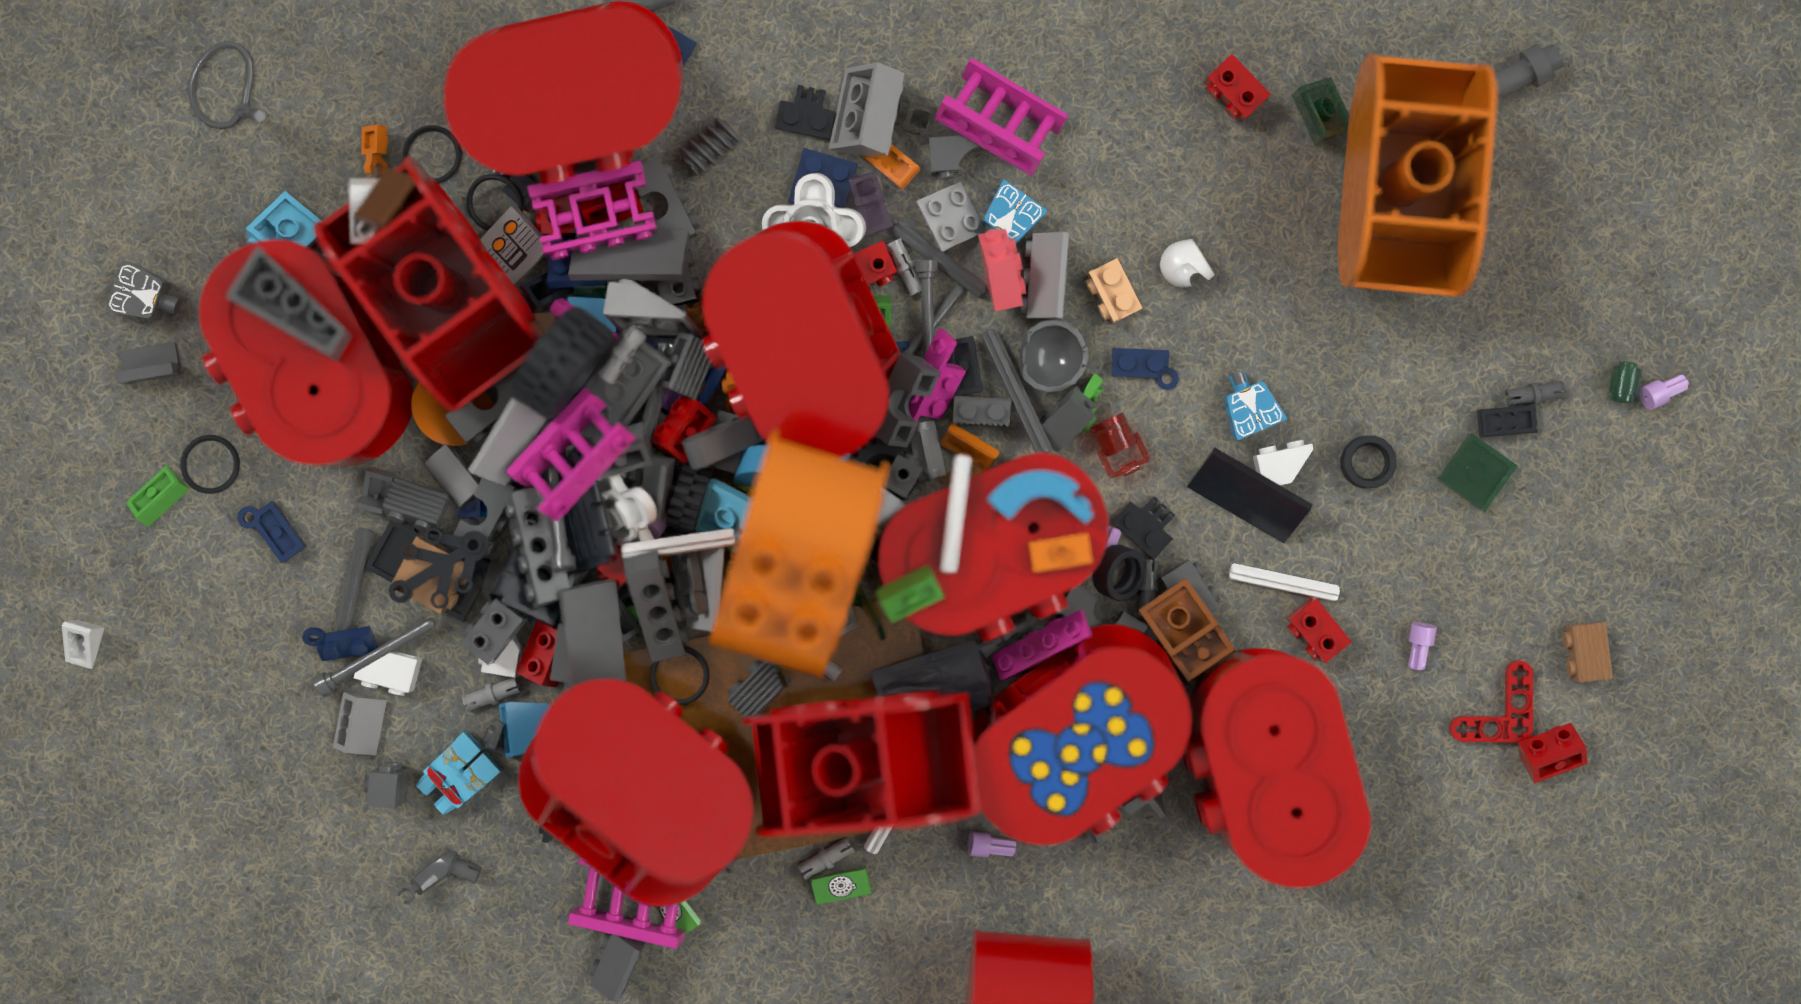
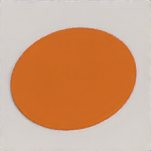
M419 382L412 395L411 408L414 420L420 430L433 441L443 445L461 446L469 444L465 442L445 417L450 411L441 405ZM485 391L472 400L480 410H488L494 407L493 401Z

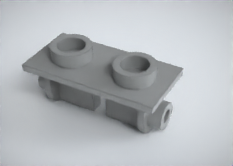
M935 420L918 423L910 441L913 456L920 460L918 466L923 468L918 476V480L922 481L945 476L946 471Z

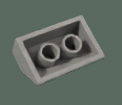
M879 62L845 69L829 150L867 157L888 155L892 145L891 137L894 123L898 116L897 108L903 91L905 73Z
M1069 232L1033 233L1031 240H1026L1025 257H1030L1029 268H1024L1023 272L1024 284L1028 285L1027 297L1022 296L1023 306H1021V313H1026L1025 320L1048 321L1061 320L1063 318Z
M517 397L512 398L468 471L504 486L515 483L516 480L506 470L554 420L545 419Z
M726 547L698 550L703 585L702 592L708 598L707 604L709 609L703 615L696 614V617L691 620L683 618L682 615V621H687L686 628L705 631L713 630L723 595L724 573L727 570L728 549Z

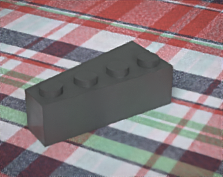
M258 246L226 295L235 305L335 362L338 361L352 338L339 323Z

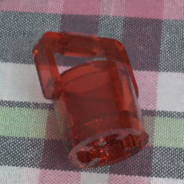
M1123 412L1090 428L1100 448L1097 454L1108 477L1116 478L1121 475L1126 477L1140 470V466L1150 460L1140 435L1137 432L1133 434ZM1136 444L1142 459L1138 461L1133 460L1113 472L1107 457Z

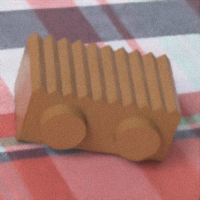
M1594 621L1566 625V632H1563L1562 639L1564 647L1566 649L1569 648L1570 660L1566 661L1568 676H1572V680L1576 682L1612 679L1606 622Z

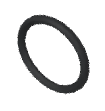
M437 125L423 126L411 133L405 141L402 158L404 159L408 156L409 147L418 135L428 131L443 133L452 141L456 151V159L451 170L442 177L434 178L438 184L450 179L460 166L462 156L460 144L453 133L444 127Z
M483 175L476 179L468 190V211L472 219L485 230H489L492 226L483 222L477 216L473 207L474 191L482 182L498 180L505 183L514 192L518 208L522 212L524 210V202L519 189L511 180L501 175Z
M204 435L192 440L186 446L181 456L180 468L182 476L191 488L204 494H215L226 490L234 483L238 476L240 461L235 447L228 440L217 435ZM201 442H220L232 454L234 461L232 475L229 480L219 487H201L190 478L187 472L188 454L193 447Z
M684 646L685 652L693 655L700 662L704 678L696 694L686 699H674L679 705H687L700 698L708 686L710 677L709 668L703 656L696 650ZM660 661L653 662L650 670V682L655 693L662 692L656 681V670Z

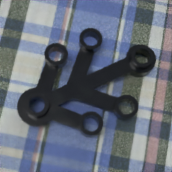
M429 528L425 532L426 542L431 545L443 543L458 548L450 554L421 549L412 543L402 545L400 555L405 560L412 561L417 559L434 564L407 581H394L388 590L390 598L397 603H406L412 598L413 590L440 574L436 592L431 595L430 602L435 608H445L449 603L448 591L454 566L464 558L462 576L456 579L455 588L461 593H469L474 586L472 578L476 561L482 558L489 548L486 536L478 531H470L463 537L442 533L437 528ZM433 531H437L439 534V538L435 542H431L429 539V535ZM477 540L479 543L478 548L473 551L470 550V541ZM407 547L414 548V554L411 557L405 555ZM463 579L469 581V587L466 590H461L459 587V583ZM398 586H403L405 589V593L401 597L395 594V589ZM437 595L444 596L445 601L442 605L435 603Z

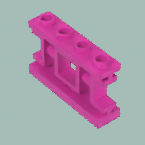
M641 161L632 162L628 166L603 172L596 170L578 174L571 179L556 183L529 185L528 190L532 199L533 209L535 212L548 209L554 234L540 237L543 254L546 257L551 256L552 260L568 257V252L579 250V253H588L595 251L597 245L607 243L608 247H615L624 244V239L635 237L636 241L652 238V233L658 232L654 214L649 212L639 215L634 195L635 189L647 187ZM636 179L635 181L625 183L628 194L627 199L612 201L609 187L598 189L601 186ZM580 191V193L569 195L572 211L557 214L552 199L542 201L543 199ZM605 197L610 221L583 227L578 202ZM631 209L635 224L646 222L644 225L608 232V230L619 228L615 214L617 212ZM575 222L579 237L590 235V237L552 245V243L563 241L559 225Z

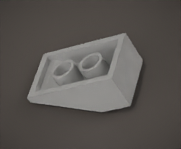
M622 279L619 282L608 283L603 315L621 333L625 328L629 329L632 326L644 335L677 337V334L681 332L697 338H703V332L685 312L639 286L636 282Z

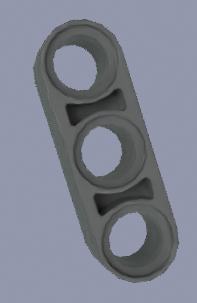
M737 416L683 440L682 443L691 469H699L763 441V437L758 432L752 418L742 421Z

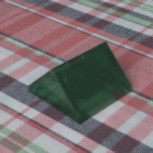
M1332 77L1303 85L1292 94L1314 146L1348 131L1349 115Z

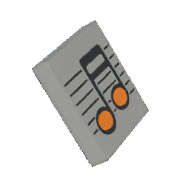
M516 205L510 206L481 238L486 250L514 285L518 284L545 256L540 237H543V235Z

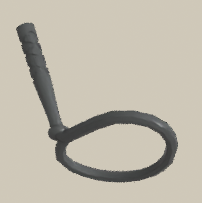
M231 41L217 43L203 54L191 72L188 88L191 106L199 119L210 127L218 129L230 128L240 121L241 117L262 122L266 118L265 112L249 106L254 78V65L248 50L241 44ZM229 47L236 49L242 54L246 62V81L242 103L237 106L234 117L227 122L219 123L206 117L200 110L195 96V84L204 63L219 50Z

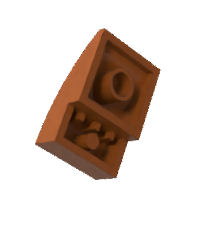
M1187 578L1139 609L1141 615L1188 683L1235 652L1234 646L1219 627L1218 622Z

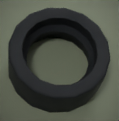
M1374 435L1360 436L1351 440L1343 449L1340 457V467L1345 479L1352 485L1362 489L1378 488L1386 484L1394 475L1397 466L1396 454L1392 446L1385 439ZM1371 445L1382 452L1385 465L1378 476L1365 479L1355 473L1352 467V457L1358 448Z
M1120 544L1109 546L1105 549L1099 564L1092 573L1094 587L1097 592L1116 601L1128 600L1136 594L1144 581L1146 571L1145 560L1139 552ZM1125 559L1124 574L1121 580L1113 586L1114 571L1117 565Z

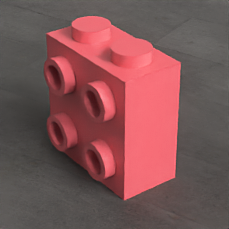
M993 229L986 233L978 234L985 279L995 312L1023 306L1021 295L1026 294V289L1020 273L1022 263L1020 255L1017 253L1015 239H1009L1006 229Z

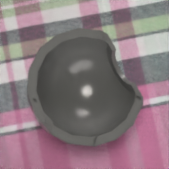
M1058 319L1041 321L1027 329L1020 348V372L1024 380L1031 386L1045 392L1063 391L1074 385L1083 375L1088 362V346L1081 333L1071 323Z

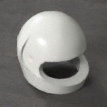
M1193 239L1177 241L1169 245L1161 256V273L1167 282L1176 287H1190L1189 279L1194 273H1200L1208 280L1215 276Z

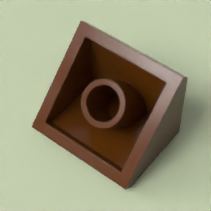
M387 168L354 213V216L374 235L402 216L417 197V184L413 176Z

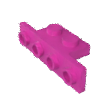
M939 328L923 358L941 371L931 396L912 395L909 401V413L916 421L920 415L942 419L966 373L961 366L947 363L957 341L944 329Z
M1078 610L1064 618L1047 623V627L1041 630L1027 633L1024 639L994 653L992 659L1000 680H1007L1090 638L1092 633L1084 612Z

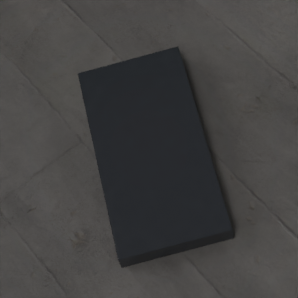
M1215 447L1187 486L1189 489L1282 543H1285L1310 512L1313 505Z

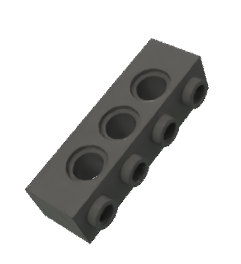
M536 488L511 492L507 498L508 501H505V510L507 517L513 520L515 529L511 530L512 540L515 546L519 545L521 556L518 557L520 572L526 574L528 583L525 585L526 598L528 602L532 601L533 608L560 603L559 590L569 588L570 586L566 572L552 571L551 558L554 557L553 553L556 551L553 523L551 518L538 509L545 499ZM532 514L536 518L537 524L535 526L527 525L524 522L523 515ZM537 541L541 543L543 553H534L530 548V542ZM537 569L547 570L550 580L547 582L541 581L537 577Z
M658 550L625 557V576L651 661L656 662L685 655L684 643L688 642V636L685 626H679V621H682L679 604L673 605L672 602L673 599H676L673 583H667L666 578L669 577L666 560L660 561Z

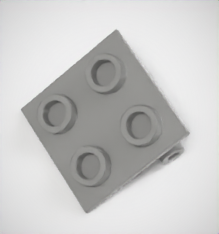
M961 182L916 201L918 212L921 211L926 221L925 225L929 227V233L933 235L938 245L936 247L941 252H947L953 246L986 232Z

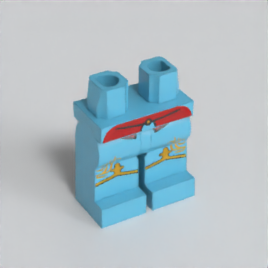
M468 730L464 731L423 771L425 774L416 784L426 796L436 787L444 794L434 803L435 807L443 815L455 808H460L504 770L487 751L479 756L466 770L464 769L470 761L484 750V747Z

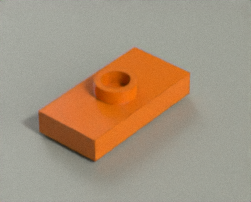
M893 144L889 149L888 155L877 157L862 156L901 190L921 170L916 163Z
M951 423L939 443L956 455L970 457L971 464L984 472L990 469L1000 453L994 447L954 423Z
M1088 533L1029 543L1033 572L1093 563Z

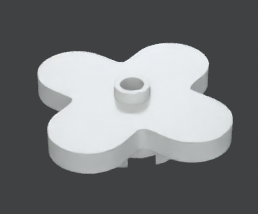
M820 173L808 174L798 181L795 187L794 205L780 204L771 207L766 211L762 219L763 230L775 224L801 220L812 222L814 220L816 223L836 231L845 239L850 247L863 239L866 232V224L862 215L856 210L835 207L834 186L828 177Z
M620 474L598 480L603 497V502L598 503V507L605 506L611 528L605 531V534H612L617 539L616 544L619 546L627 543L654 540L647 525L655 521L657 511L648 493L639 487L628 489Z

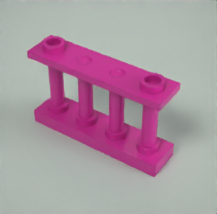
M971 58L961 77L967 83L956 99L946 95L934 119L1028 175L1033 176L1045 155L1043 151L1039 150L1040 145L1049 131L1058 135L1068 114L988 68L985 64ZM977 87L991 95L980 114L965 106ZM1001 102L1016 110L1005 128L990 121V118ZM1025 116L1040 124L1029 143L1014 135Z
M586 387L506 470L513 479L526 488H529L531 485L536 488L545 499L538 509L555 522L568 511L636 439V436L621 424L617 423L614 428L600 414L607 405ZM591 422L605 435L594 449L580 434ZM571 443L585 457L574 470L560 455ZM551 464L565 478L554 491L540 476Z
M579 858L578 864L589 866ZM589 867L583 905L570 912L568 924L677 949L683 943L685 931L677 929L675 925L679 904L667 906L664 923L661 925L650 923L648 919L650 906L640 903L637 917H634V919L623 917L624 914L621 913L624 893L614 886L610 911H607V913L596 911L597 908L594 905L600 874Z

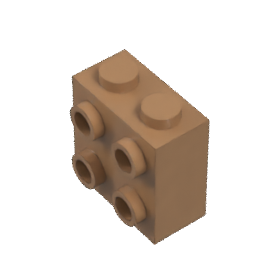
M424 535L416 536L412 543L418 548L443 554L453 552L441 544L431 545L427 543ZM410 547L406 555L407 557H411L414 554L413 547ZM465 558L454 566L448 591L449 603L445 608H435L430 602L431 595L436 592L440 574L413 590L412 599L439 614L447 611V609L451 610L459 598V595L456 594L455 581L458 577L462 576ZM404 559L392 583L396 580L407 581L434 563L417 559L412 561ZM461 580L459 586L460 584L465 585L468 580ZM398 586L395 589L402 594L405 593L403 586ZM443 595L435 597L437 605L444 603L445 598Z

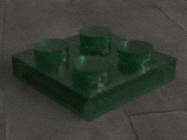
M1469 433L1437 480L1482 512H1486L1518 465L1474 434Z

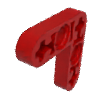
M1515 660L1506 667L1505 716H1456L1449 723L1450 735L1461 742H1520L1530 738L1533 732V669L1530 664ZM1518 665H1520L1522 670L1526 671V675L1520 678V685H1526V690L1520 688L1512 689V684L1518 686V678L1512 675V672L1518 669ZM1517 693L1523 694L1526 699L1525 705L1520 709H1515L1511 703L1512 697ZM1512 712L1516 714L1526 713V718L1520 717V725L1525 727V732H1520V737H1517V733L1512 732V727L1517 726V717H1511ZM1479 720L1477 724L1478 737H1475L1476 732L1465 731L1464 736L1461 737V733L1455 730L1456 726L1461 725V721H1464V724L1469 727H1476L1475 721ZM1488 721H1494L1498 728L1496 734L1491 737H1487L1483 732V726Z

